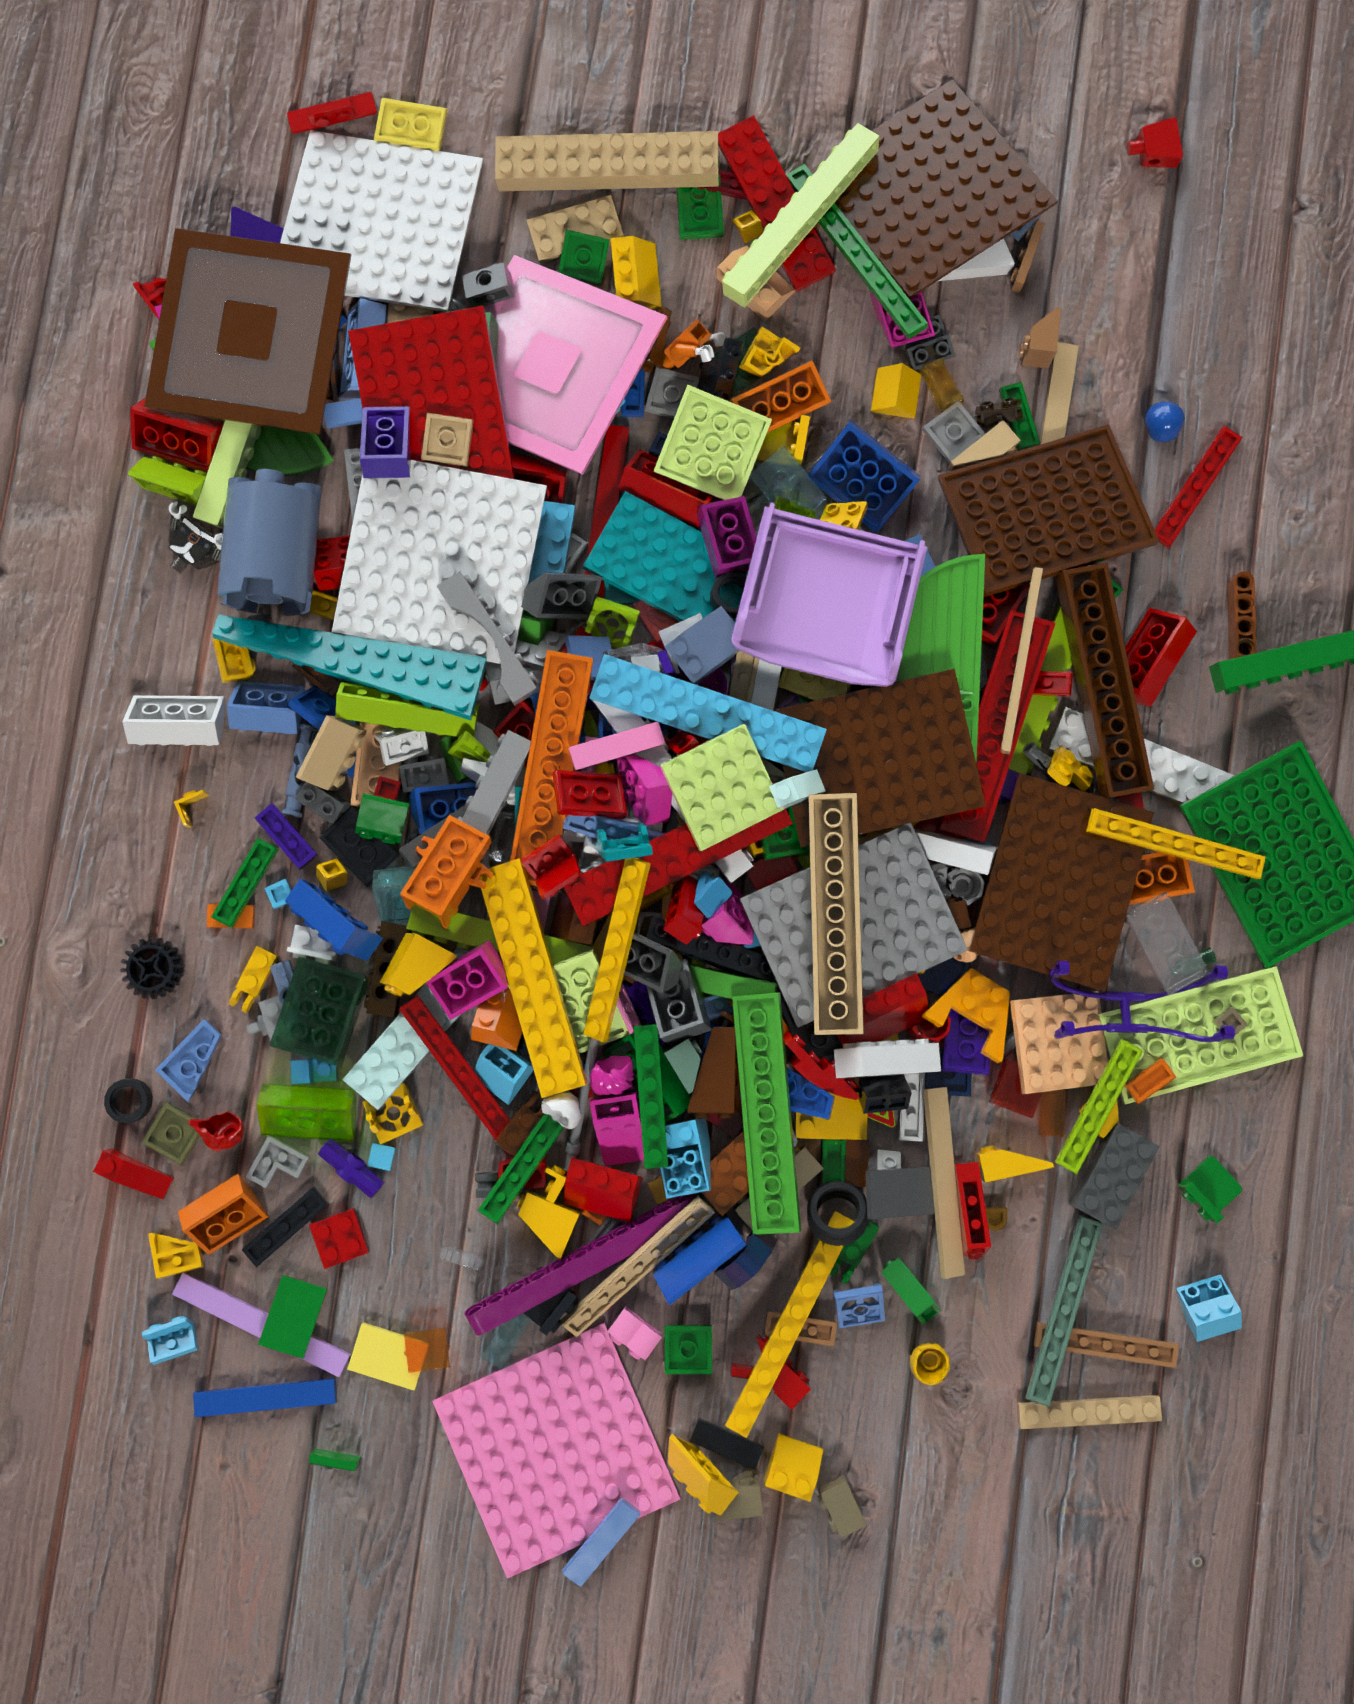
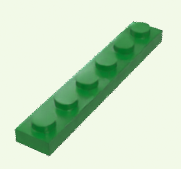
M656 1024L634 1026L644 1168L668 1167L658 1029Z
M544 1113L477 1211L498 1225L565 1127H562L558 1121L553 1120L551 1115Z

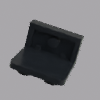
M568 1288L527 1310L524 1314L540 1326L539 1330L547 1336L550 1331L554 1334L562 1324V1321L559 1319L565 1312L569 1315L577 1305V1302L574 1301L577 1294Z

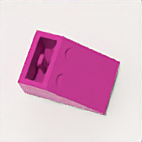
M922 291L909 300L926 320L928 326L927 329L910 339L906 338L874 294L870 292L876 316L891 348L935 336Z
M635 753L618 758V775H621L625 801L627 804H630L635 817H638L644 825L669 821L672 791L661 768Z
M639 1090L623 1092L622 1095L612 1094L593 1097L589 1102L604 1165L644 1160Z

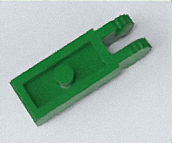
M868 1221L863 1235L855 1242L843 1246L830 1275L834 1276L838 1272L842 1260L845 1261L849 1266L843 1273L841 1281L846 1284L852 1276L854 1269H857L880 1227Z

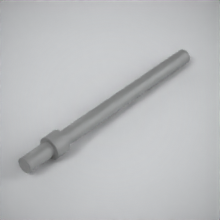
M590 1038L584 1068L588 1085L580 1087L578 1097L582 1116L578 1125L572 1129L570 1141H567L566 1145L567 1157L564 1167L566 1171L569 1169L571 1158H576V1154H579L581 1144L579 1139L590 1090L589 1077L595 1065L599 1041Z

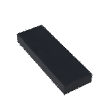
M698 1418L690 1437L691 1443L754 1470L764 1449V1446L701 1418Z

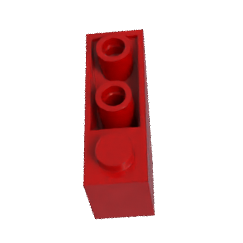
M758 1335L757 1341L762 1353L769 1338L766 1336L763 1339ZM787 1357L772 1388L774 1393L792 1410L811 1388L808 1384L810 1379L801 1370L796 1372L791 1367L793 1362Z

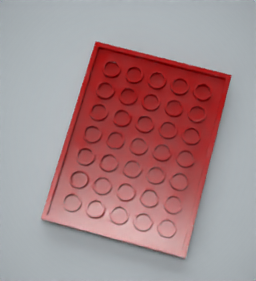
M484 306L348 331L362 408L406 406L410 408L411 460L515 479ZM427 413L474 420L468 467L421 459Z

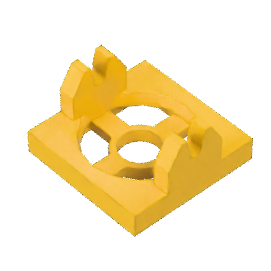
M406 1083L401 1084L385 1102L386 1109L384 1114L376 1117L377 1109L367 1100L362 1102L367 1112L366 1120L370 1123L371 1131L376 1133L380 1145L424 1125ZM391 1096L401 1097L404 1105L394 1104ZM394 1106L400 1110V1116L397 1120H391L388 1117L387 1111L390 1107ZM408 1111L410 1120L403 1127L401 1118L403 1113ZM387 1120L394 1123L397 1131L386 1130L379 1124Z

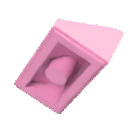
M621 984L617 1007L629 1034L634 1033V1026H641V1022L624 985Z

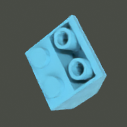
M488 1044L480 1054L474 1072L489 1091L509 1105L533 1072L532 1063L514 1050Z
M1221 1274L1176 1288L1186 1322L1197 1342L1242 1328V1312Z

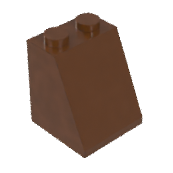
M558 892L549 936L593 947L600 918L582 926L567 894Z

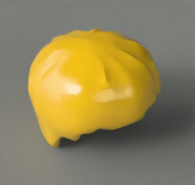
M929 1342L922 1343L913 1350L910 1356L911 1372L923 1384L936 1385L941 1383L948 1375L950 1357L941 1345Z

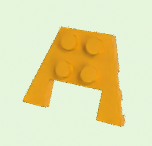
M971 968L923 1013L922 1018L937 1027H941L950 1010L953 1009L989 1031V1035L980 1053L996 1063H1000L1003 1060L1010 991Z

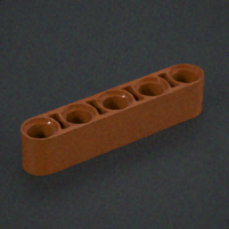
M1241 571L1232 577L1227 585L1229 659L1256 653L1255 580L1250 572ZM1237 579L1244 582L1245 588H1241L1237 584ZM1238 601L1245 605V610H1241L1238 607ZM1238 624L1244 625L1245 633L1239 630ZM1239 646H1243L1246 649V655H1242L1239 652Z

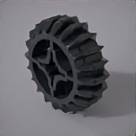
M148 937L147 942L145 939H140L139 946L132 944L133 952H125L129 958L121 960V963L126 964V968H121L120 971L127 973L122 980L124 982L130 981L126 988H135L133 994H141L144 999H147L149 995L151 999H157L158 994L160 997H166V991L169 993L174 992L172 984L179 986L180 982L176 978L184 976L183 973L179 972V968H184L185 965L178 964V961L183 956L175 955L179 949L177 947L171 948L172 942L170 941L164 943L163 938H157L155 941L154 937ZM149 950H159L149 960L141 957ZM166 958L169 964L168 972L164 968ZM147 964H154L153 967L157 972H151L152 969ZM137 965L141 968L140 977L137 975ZM155 977L164 979L161 984L155 987L146 986Z

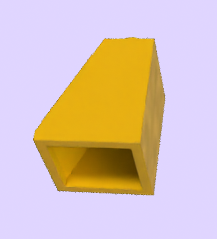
M406 933L380 983L386 985L384 990L393 995H410L455 960L457 955L416 933Z

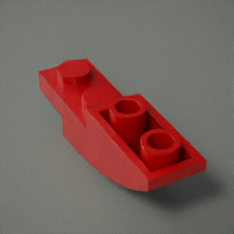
M789 1031L784 1034L783 1041L794 1053L789 1061L806 1079L834 1095L857 1100L860 1097L855 1091L858 1088L857 1085L850 1078H836L834 1060L831 1063L825 1057L820 1060L813 1051L808 1053L803 1048L806 1044L797 1034L794 1037Z

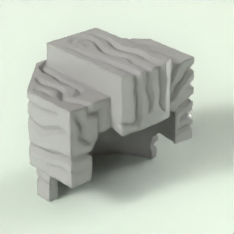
M955 867L947 872L946 878L950 883L947 885V888L953 898L959 897L961 900H965L966 906L981 898L984 880L978 872Z

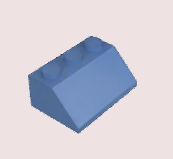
M237 681L226 706L229 729L298 734L303 717L290 708L288 704L292 698L306 691V687L301 685Z

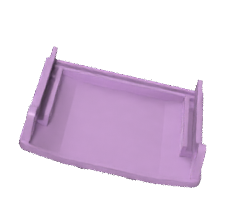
M770 503V507L764 508L731 638L732 645L737 650L767 663L849 684L884 687L892 685L897 678L927 547L924 546L925 541L921 540L919 545L777 510L774 509L775 503Z

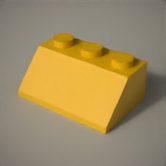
M635 236L611 238L616 296L651 310L662 309L655 243Z
M671 1434L669 1437L668 1464L674 1470L673 1476L681 1483L687 1485L686 1491L694 1498L700 1500L699 1506L708 1514L714 1512L721 1516L739 1492L700 1448Z

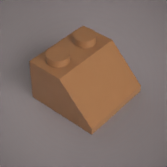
M1055 308L1031 327L1028 335L1024 336L1023 344H1020L1018 357L1022 358L1021 366L1049 367L1057 352L1061 308Z

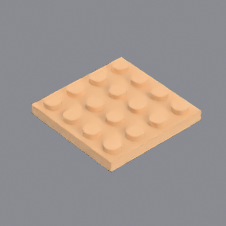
M1065 994L1010 1001L1022 1094L1094 1086L1097 1084L1108 1064L1103 1031L1086 1032L1056 1039L1054 1034L1061 1027L1062 1021L1074 1022L1075 1029L1101 1025L1098 1014L1102 1013L1100 998Z

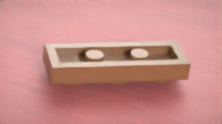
M1036 221L1034 228H1029L1024 241L1028 242L1026 249L1022 247L1017 260L1021 262L1019 269H1014L1010 281L1014 282L1012 291L1020 293L1045 225L1043 222Z
M767 1310L764 1335H771L782 1312ZM807 1317L796 1341L834 1347L838 1323L832 1320Z

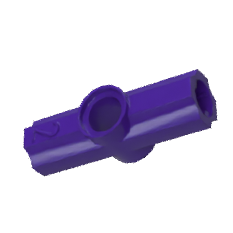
M330 1138L318 1152L321 1158L336 1169V1173L343 1180L350 1184L353 1183L370 1198H373L385 1183L366 1167L367 1164L359 1156L352 1152L349 1153L333 1138Z

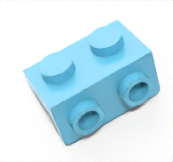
M184 1316L173 1318L171 1322L166 1324L152 1325L148 1330L142 1332V1337L147 1340L150 1363L153 1365L199 1350L195 1323Z

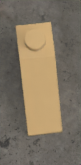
M1002 420L952 460L948 469L953 471L1017 452L1018 449L1016 447L1020 439Z

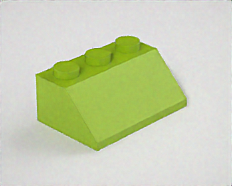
M155 456L152 459L143 457L128 472V475L142 489L195 506L207 476L206 473L199 470L194 472L188 471L185 466L174 463L173 466L166 464L165 460Z

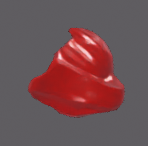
M231 1112L216 1114L206 1120L190 1119L188 1121V1124L202 1137L205 1145L217 1152L223 1149H230L240 1143L245 1132L244 1122Z

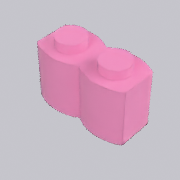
M626 1306L608 1329V1333L611 1334L609 1338L619 1346L621 1344L626 1345L629 1348L628 1353L637 1360H640V1358L646 1360L663 1336L661 1332Z

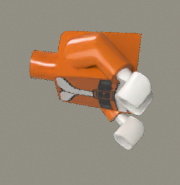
M696 319L664 350L666 356L663 366L668 370H671L675 365L680 368L690 357H697V355L701 356L702 362L711 361L712 357H714L712 347L710 345H702L714 340L715 347L723 346L726 336L723 332L711 334Z

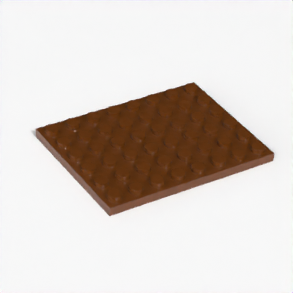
M1109 424L938 476V481L967 554H985V597L1031 583L1032 572L1035 567L1043 568L1042 580L1056 576L1063 570L1089 566L1155 546L1159 542Z
M955 668L894 682L887 687L876 686L772 710L827 729L813 770H818L826 792L821 794L857 793L858 835L986 807ZM783 765L785 779L806 773ZM809 799L792 805L800 847L810 846Z
M1019 773L968 952L1046 975H1050V971L1055 968L1057 961H1068L1070 967L1069 974L1060 975L1057 978L1100 991H1106L1144 848L1086 832L1091 809L1096 808L1149 824L1152 822L1154 812Z

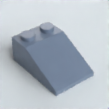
M722 606L682 632L665 646V649L695 685L702 682L740 651L732 645L731 641L735 622Z

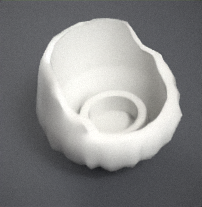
M570 1091L548 1096L542 1101V1112L551 1115L552 1119L558 1121L562 1127L573 1129L580 1122L582 1116L578 1098Z

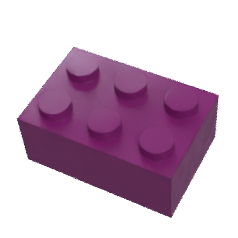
M745 496L701 505L697 518L715 579L727 572H748L757 536Z

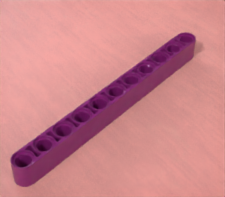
M688 1194L674 1197L633 1219L631 1223L623 1224L606 1235L595 1239L561 1259L472 1305L465 1311L464 1315L474 1333L482 1335L634 1254L696 1198L695 1195Z

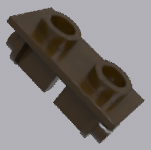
M1006 398L1001 403L993 404L992 401L981 403L980 406L976 407L975 415H980L977 416V424L982 425V427L998 424L999 415H1002V420L1005 423L1019 421V418H1023L1022 409H1018L1021 408V399Z

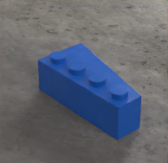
M299 879L285 900L292 907L290 911L298 917H303L305 919L304 924L313 930L316 929L319 932L317 934L318 937L328 943L330 942L332 944L331 948L340 955L346 953L368 961L383 939L377 933L374 934L366 931L368 929L366 924L350 916L351 913L347 909L336 904L333 898L315 884L303 879Z

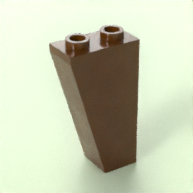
M713 1027L688 1106V1113L695 1114V1118H709V1114H718L720 1119H732V1114H739L740 1104L735 1027Z

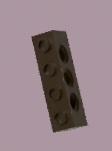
M381 921V926H377L376 933L383 939L372 954L371 961L374 963L373 972L370 971L368 976V985L371 986L369 995L366 994L364 1000V1008H367V1014L393 1018L398 1016L401 996L389 993L386 998L382 999L378 995V990L381 986H386L380 983L384 975L382 973L383 965L391 962L405 934L412 932V930L406 929L407 925ZM390 940L396 943V949L392 953H388L386 950V944Z

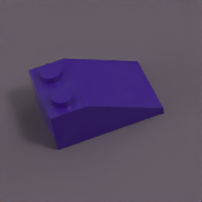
M409 406L363 407L360 463L363 478L410 477Z

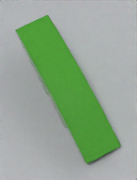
M689 964L700 992L732 999V996L776 993L778 984L738 973H729Z

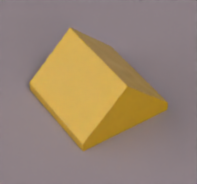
M903 363L877 368L871 412L915 419L922 375Z

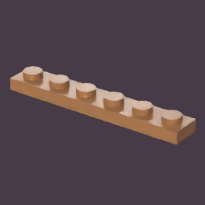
M1037 1322L1034 1340L1035 1347L1041 1346L1047 1323ZM1073 1327L1066 1352L1176 1368L1179 1344Z

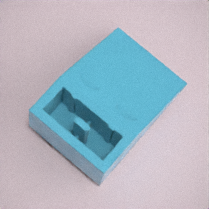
M700 1118L666 1125L668 1167L660 1168L666 1199L710 1191V1139L706 1119Z

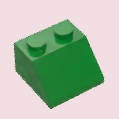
M363 793L355 833L366 839L379 838L388 844L401 843L409 803Z

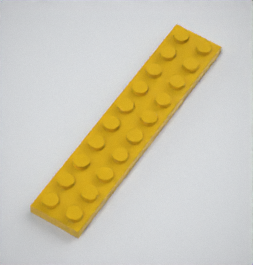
M518 858L488 868L493 873L491 879L488 876L481 877L480 880L487 883L486 888H481L540 1094L542 1098L588 1085L526 870L522 865V858Z

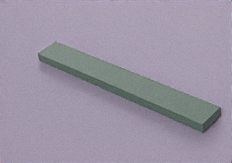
M1079 1215L1025 1396L1028 1400L1048 1407L1051 1404L1103 1225L1099 1221Z

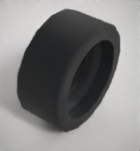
M727 572L720 575L715 580L710 591V602L713 609L716 610L722 606L731 618H737L739 607L725 605L719 598V591L726 583H735L744 590L747 577L739 572Z
M138 1079L116 1081L108 1088L104 1096V1106L107 1114L113 1120L120 1123H132L143 1119L149 1113L153 1101L150 1088ZM133 1087L141 1095V1106L133 1114H124L117 1109L115 1103L116 1095L122 1088Z

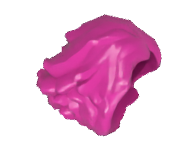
M611 1056L603 1061H597L589 1077L594 1093L604 1096L612 1094L622 1095L624 1091H633L632 1081L634 1080L632 1058L628 1056Z

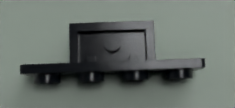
M725 338L720 360L712 358L711 361L703 362L697 389L730 401L744 343L731 338Z

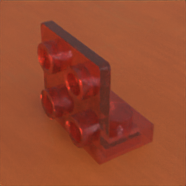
M1004 1059L989 1103L1033 1118L1042 1092L1022 1094L1018 1062Z

